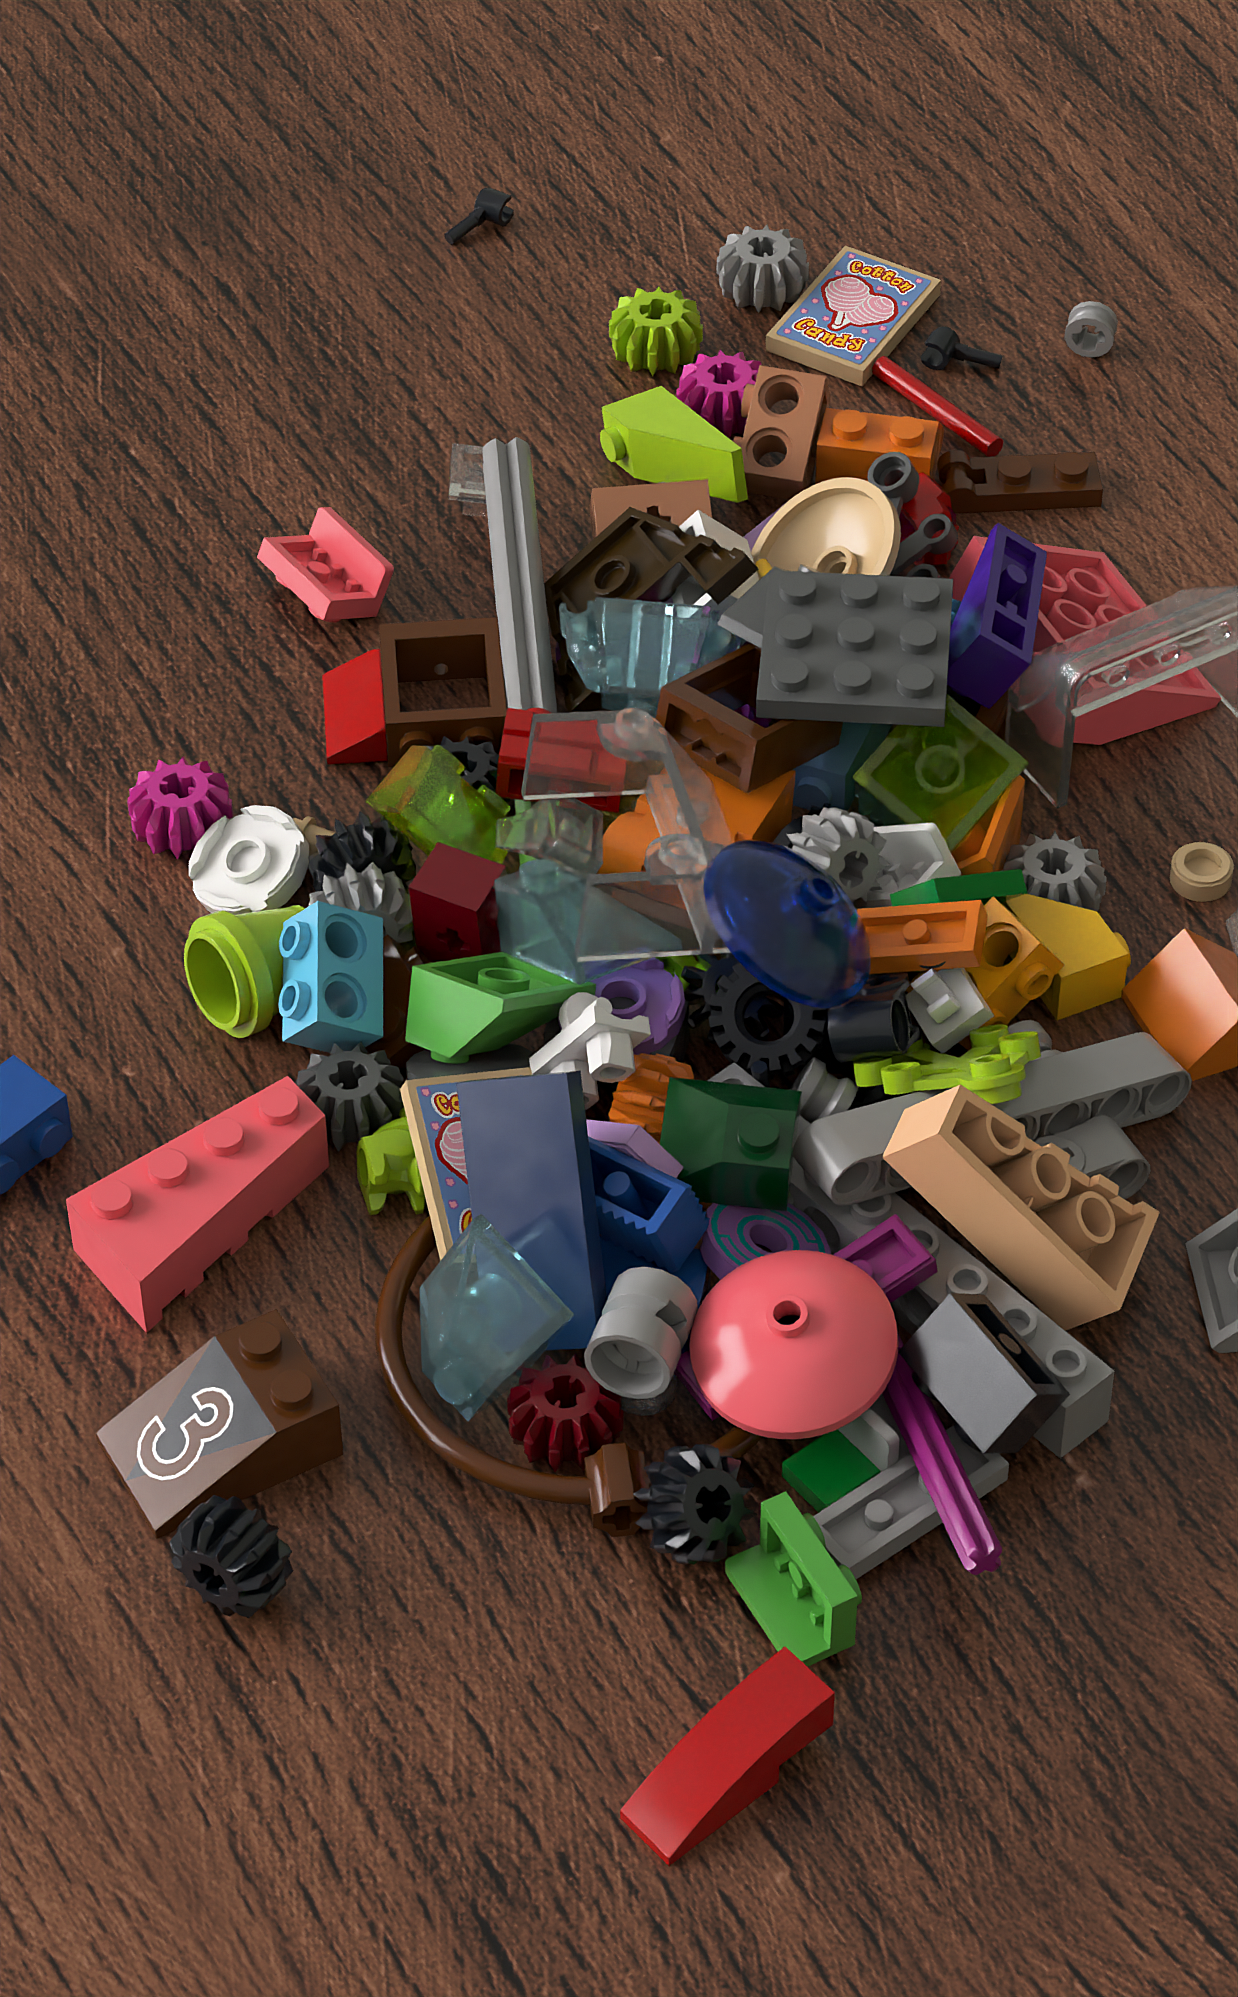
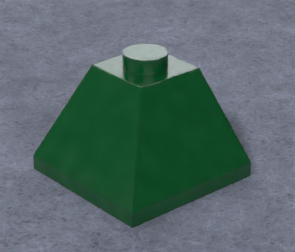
M669 1077L660 1145L684 1167L677 1176V1179L692 1186L691 1191L696 1192L695 1197L699 1199V1202L787 1211L794 1161L793 1147L797 1137L802 1091Z

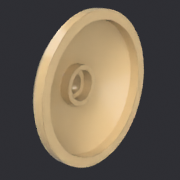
M852 477L829 479L803 490L785 503L763 528L752 548L751 554L754 564L759 559H766L772 568L776 566L789 571H798L800 564H803L821 573L890 576L900 546V521L891 500L872 483Z

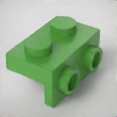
M786 1491L761 1502L760 1544L727 1558L725 1561V1573L776 1650L779 1651L786 1646L808 1667L855 1645L857 1605L862 1602L861 1591L851 1570L844 1564L837 1566L827 1552L823 1533L815 1518L808 1512L801 1514Z

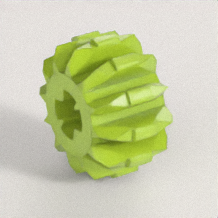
M660 285L655 292H646L641 288H637L634 297L625 296L619 298L618 307L612 311V319L609 320V337L612 338V349L615 352L616 360L628 362L631 372L645 368L649 369L652 376L657 370L663 369L675 374L678 364L687 365L693 363L694 355L700 350V342L703 341V324L700 322L696 301L684 299L681 290L665 293Z

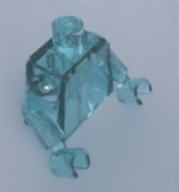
M595 597V603L592 600L587 601V610L582 613L569 612L566 602L560 603L559 606L561 633L566 638L567 653L587 689L601 693L602 708L626 711L625 723L630 724L629 742L637 744L657 743L652 738L662 686L739 649L743 639L717 625L720 611L713 610L711 613V606Z

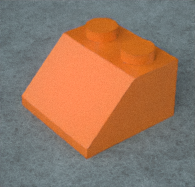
M826 408L817 441L815 484L841 477L859 478L868 481V470L871 464L878 457L889 452L905 454L918 474L924 472L932 479H935L937 461L944 438V427L939 421L916 419L909 416L899 417L859 412L857 410Z

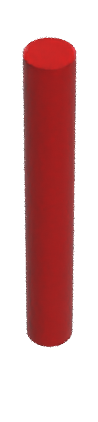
M882 356L876 360L872 367L873 375L987 457H995L999 454L1003 447V439L887 356Z

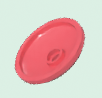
M789 1250L752 1259L723 1277L710 1290L696 1313L690 1333L689 1348L691 1364L698 1387L712 1408L723 1418L742 1430L759 1436L775 1439H803L837 1430L858 1418L874 1404L892 1377L898 1356L899 1340L897 1324L891 1304L881 1287L865 1271L853 1263L831 1254L810 1250ZM797 1315L800 1317L795 1323L790 1325L778 1323V1320L785 1316Z

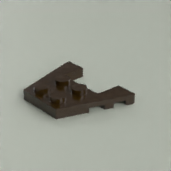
M629 507L544 583L551 634L559 643L561 658L557 661L559 674L566 682L569 694L564 697L568 711L575 717H591L623 690L599 660V656L613 644L625 639L631 632L632 627L654 607L669 600L674 595L677 587L689 576L692 575L707 594L719 605L758 571V567L740 549L733 548L730 551L721 547L714 539L701 534L698 537L683 532L676 524Z

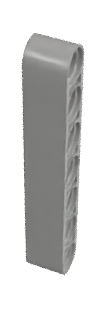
M1139 1032L1030 1061L1024 1065L1026 1078L1020 1081L1022 1095L1016 1099L992 1105L1025 1125L1026 1137L1035 1141L1040 1137L1054 1135L1081 1125L1083 1122L1100 1115L1111 1116L1120 1128L1161 1117L1173 1111L1186 1098L1191 1089L1192 1079L1190 1074L1150 1034ZM951 1088L919 1091L818 1119L806 1127L799 1135L793 1147V1156L832 1202L840 1206L851 1205L911 1188L912 1186L882 1157L904 1110Z

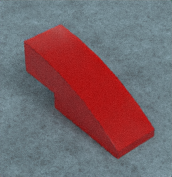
M784 1646L720 1700L674 1746L622 1807L620 1819L668 1866L672 1865L779 1782V1766L833 1726L835 1692Z

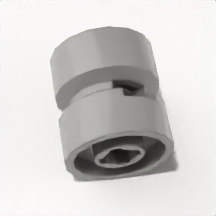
M645 1266L629 1268L619 1274L584 1353L585 1366L593 1379L605 1389L623 1397L646 1399L654 1398L663 1393L672 1379L681 1356V1349L688 1339L698 1311L697 1299L690 1287L677 1276L657 1268Z

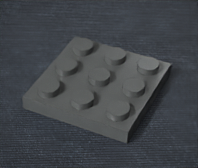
M769 570L756 698V718L944 727L953 579Z

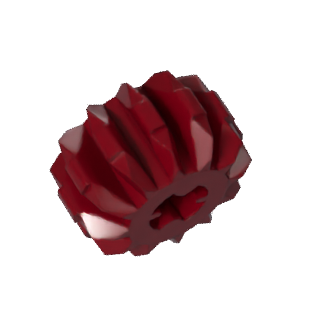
M576 1353L567 1364H557L547 1355L542 1364V1371L523 1367L522 1375L519 1377V1386L510 1389V1394L507 1398L508 1415L511 1416L509 1418V1434L513 1438V1444L524 1445V1453L527 1455L529 1463L549 1457V1464L555 1473L564 1461H574L584 1471L585 1457H588L589 1454H595L602 1445L612 1444V1439L620 1437V1431L623 1430L624 1412L621 1410L622 1396L605 1389L593 1379L588 1369L582 1368V1363Z

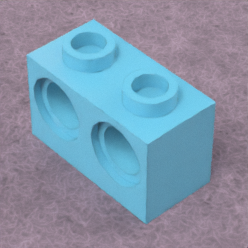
M316 901L283 922V929L279 939V950L283 956V988L278 1004L279 1012L283 1016L282 1041L330 1053L334 1042L343 1051H352L360 1042L366 1047L382 1038L383 918Z

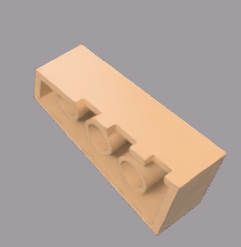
M961 1084L906 1108L882 1157L1029 1300L1065 1331L1121 1309L1160 1213L1144 1201L1134 1205L1118 1195L1119 1185L1103 1175L1098 1174L1089 1177L1069 1164L1070 1154L1055 1144L1049 1143L1045 1146H1040L1026 1137L1025 1125Z

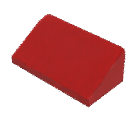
M373 649L322 675L327 764L388 761L380 649Z

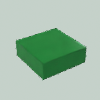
M838 1429L822 1435L782 1462V1477L818 1513L881 1473Z

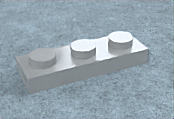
M954 1425L946 1430L978 1499L1008 1480L1009 1463L999 1453H982L974 1450L958 1436ZM911 1454L905 1456L813 1516L821 1528L826 1550L837 1566L846 1565L856 1579L943 1523Z

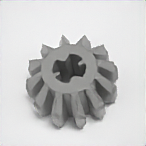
M768 224L762 230H754L749 226H745L742 235H727L726 244L720 248L719 256L717 257L716 273L719 275V285L722 288L723 297L735 299L737 308L751 305L756 307L758 313L763 307H772L781 311L784 302H796L800 292L806 289V281L809 279V262H807L803 240L791 238L789 229L772 231L769 229Z
M824 807L819 816L815 814L812 816L803 815L802 833L786 834L793 847L790 854L779 859L787 869H790L782 884L790 892L796 894L795 901L801 903L802 907L814 912L866 908L867 892L882 890L876 880L878 871L890 865L879 855L887 840L881 837L878 832L873 831L874 823L868 821V818L854 812L849 813L836 807Z
M1054 831L1049 839L1042 840L1030 833L1024 845H1011L1003 870H1001L1022 869L1027 894L1093 911L1099 910L1101 898L1105 895L1106 876H1104V868L1101 867L1098 850L1084 849L1080 836L1065 841L1060 840L1056 831Z
M374 862L362 873H357L347 863L344 876L337 879L324 875L323 891L309 894V906L316 901H321L382 917L383 938L388 934L398 943L413 940L410 896L406 893L402 880L396 876L394 871L382 874L381 869H378Z

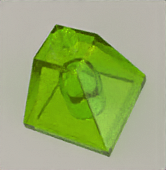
M946 694L944 727L897 725L852 778L904 823H934L952 853L1025 770L1029 762Z

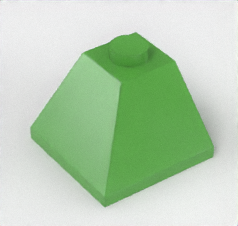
M508 952L412 966L405 1041L430 1050V1057L436 1061L453 1064L465 1063L469 1061L470 1054L497 1050L558 1017L560 1007L570 996L578 992H587L595 996L596 984Z

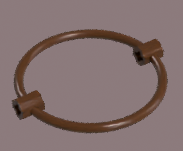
M699 1202V1204L703 1205L702 1209L706 1211L713 1204ZM430 1216L427 1217L411 1234L396 1255L385 1277L376 1312L375 1346L378 1363L389 1395L401 1416L416 1435L435 1453L454 1467L479 1481L506 1492L536 1500L561 1504L590 1505L593 1529L604 1530L611 1537L634 1535L641 1528L635 1523L648 1511L647 1502H642L633 1494L641 1488H650L652 1485L644 1469L646 1464L643 1451L633 1450L626 1443L602 1445L595 1454L584 1458L585 1477L538 1472L513 1465L473 1446L452 1431L433 1412L421 1396L406 1363L402 1339V1321L409 1289L417 1272L437 1246ZM754 1243L757 1247L761 1248L762 1250L773 1253L767 1247ZM734 1426L711 1445L719 1449L720 1456H732L734 1459H739L752 1449L763 1436Z

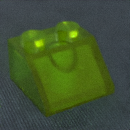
M437 744L432 750L426 746L412 745L365 801L381 816L384 815L387 820L391 821L397 830H400L402 834H406L408 840L427 857L437 842L503 864L519 829L505 816L511 809L509 805L484 785L478 790L474 789L460 776L465 769L464 765L450 752Z

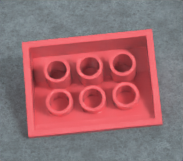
M973 536L950 575L949 579H953V599L962 602L988 537ZM1035 544L1047 552L1032 661L1031 665L1013 684H1015V689H1017V697L1028 704L1041 721L1042 730L1047 736L1065 745L1072 743L1102 745L1215 708L1222 699L1104 552Z

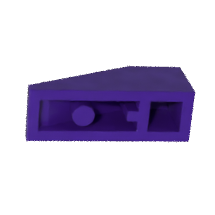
M997 523L990 531L950 629L947 685L957 694L969 697L988 709L996 703L1031 665L1047 557L1045 550L1000 523Z

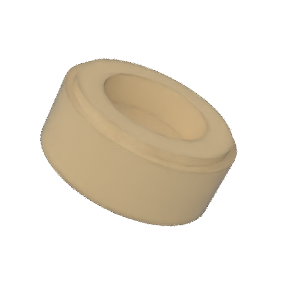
M1206 842L1186 844L1179 848L1172 857L1170 883L1178 894L1189 900L1208 902L1219 899L1231 887L1234 869L1233 860L1223 848Z

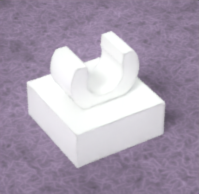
M931 968L911 983L914 990L906 995L908 1007L932 1046L941 1053H945L968 1036L971 1030L979 1028L994 1017V1014L965 968L941 969L938 972Z

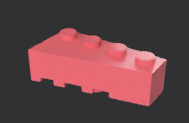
M289 1076L284 1077L67 1198L66 1204L73 1250L147 1333L163 1319L162 1309L179 1294L186 1298L204 1281L203 1272L225 1252L232 1256L249 1240L248 1231L264 1216L273 1218L330 1166L325 1114Z

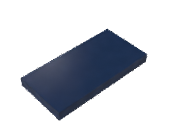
M581 1071L458 1082L456 1086L488 1353L587 1348L593 1331L602 1316V1310L607 1301Z

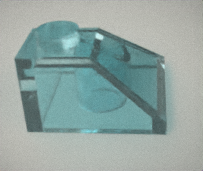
M539 859L528 861L520 865L519 871L495 879L501 951L578 985L680 947L679 934L585 877L558 867V864L552 860Z
M482 1214L470 1222L420 1287L422 1372L435 1385L439 1395L445 1401L452 1404L467 1421L471 1420L518 1383L523 1368L532 1367L575 1315Z

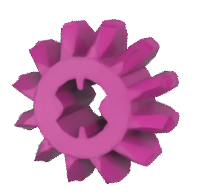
M721 349L717 356L714 357L698 354L695 364L683 365L679 388L676 389V397L729 439L735 433L743 435L747 418L741 417L743 393L747 383L755 385L759 365H762L761 361H746L743 352H739L734 356H728Z
M184 756L177 764L168 765L158 760L155 772H138L136 786L129 789L130 796L127 803L129 816H131L132 830L136 834L137 841L147 842L153 854L170 849L176 859H178L183 851L191 849L194 851L198 840L213 823L224 816L229 820L233 817L232 799L229 798V788L223 773L213 772L208 761H202L191 766Z

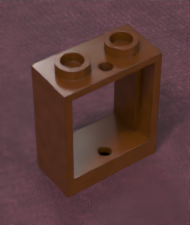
M498 617L379 624L388 767L411 766V762L418 760L419 756H421L422 746L439 748L444 736L453 743L462 742L468 735H470L474 745L492 742L494 751L499 755L507 709ZM487 677L490 707L400 712L398 683Z
M752 643L662 686L652 738L657 743L745 793L761 787L838 746L843 722L773 718L778 722L764 728L735 712L734 710L746 704L756 709L761 648Z

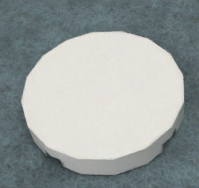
M252 805L241 808L240 810L243 814L237 815L230 820L224 816L208 828L196 843L189 861V877L193 881V891L207 911L211 913L227 911L237 915L278 909L288 902L302 885L309 865V843L291 816L276 807Z

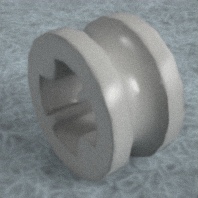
M1088 301L1078 304L1070 312L1065 329L1064 339L1067 346L1074 353L1083 357L1093 358L1106 354L1113 346L1114 335L1118 325L1117 317L1108 306L1100 302ZM1083 325L1095 326L1094 332H1100L1098 334L1088 333V326L1083 328Z

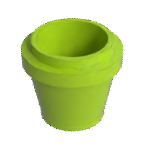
M293 905L286 908L237 915L227 911H216L195 920L189 931L184 948L185 972L197 1005L213 1025L225 1030L233 1037L244 1038L266 1029L272 1017L279 1013V996L283 988V956L279 950V939L283 929V922L304 910V907Z

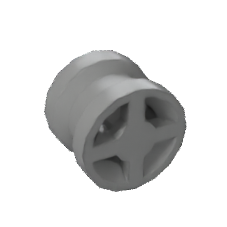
M812 1057L801 1070L789 1090L802 1091L799 1115L812 1124L823 1117L847 1111L856 1096L859 1086L848 1077L837 1079L827 1071L826 1063L816 1057Z

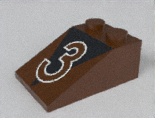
M277 1309L215 1335L95 1432L98 1444L156 1539L177 1530V1527L199 1504L205 1503L213 1495L225 1498L226 1500L232 1496L244 1500L343 1455L339 1403Z

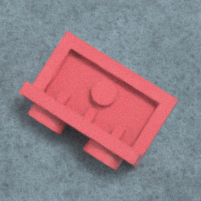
M320 507L317 510L309 535L264 537L257 558L276 575V580L283 586L291 589L309 607L311 614L327 622H339L341 619L377 617L394 572L393 565L331 507Z

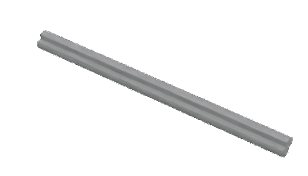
M515 437L508 444H504L495 438L483 447L482 453L506 709L527 710L529 708H543L552 714H558L530 446L518 437ZM514 799L529 960L564 973L574 966L575 972L584 965L567 806Z

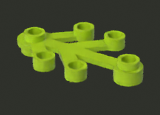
M1004 1024L979 1027L969 1032L972 1048L960 1058L931 1051L930 1045L923 1043L921 1034V1039L913 1043L906 1054L853 1061L856 1085L859 1087H870L883 1084L885 1094L896 1095L914 1091L953 1088L961 1084L990 1104L1010 1101L1022 1095L1020 1081L1026 1078L1024 1065L1041 1057L1038 1033L1035 1031H1024L1009 1034L1008 1026Z

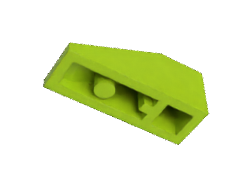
M659 386L602 407L605 428L600 432L602 449L611 462H616L634 478L653 483L708 479L711 497L736 503L748 499L742 448L664 387Z

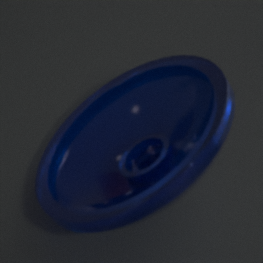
M743 840L729 844L710 862L704 878V896L711 920L727 948L760 982L792 1001L818 1008H832L847 1003L864 987L871 967L870 946L865 925L849 896L823 868L791 848L757 840Z

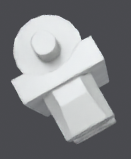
M578 992L565 1000L559 1009L561 1032L529 1058L532 1075L581 1071L585 1110H587L599 1100L597 1080L607 1083L624 1081L635 1072L633 1048L650 1036L651 1032L649 1017L638 1015L632 1019L618 1018L611 1014L612 1004L608 999L604 997L598 998L587 992Z

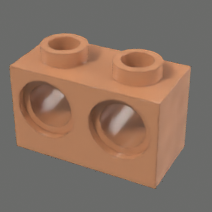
M759 365L755 385L746 384L741 404V417L747 418L743 437L735 436L733 442L742 448L747 493L790 500L803 490L811 487L816 466L817 441L825 409L829 408L831 399L826 376ZM781 400H792L797 403V406L786 414H776L770 411L771 407ZM779 452L785 455L784 460L774 467H764L758 464L760 458L767 453Z

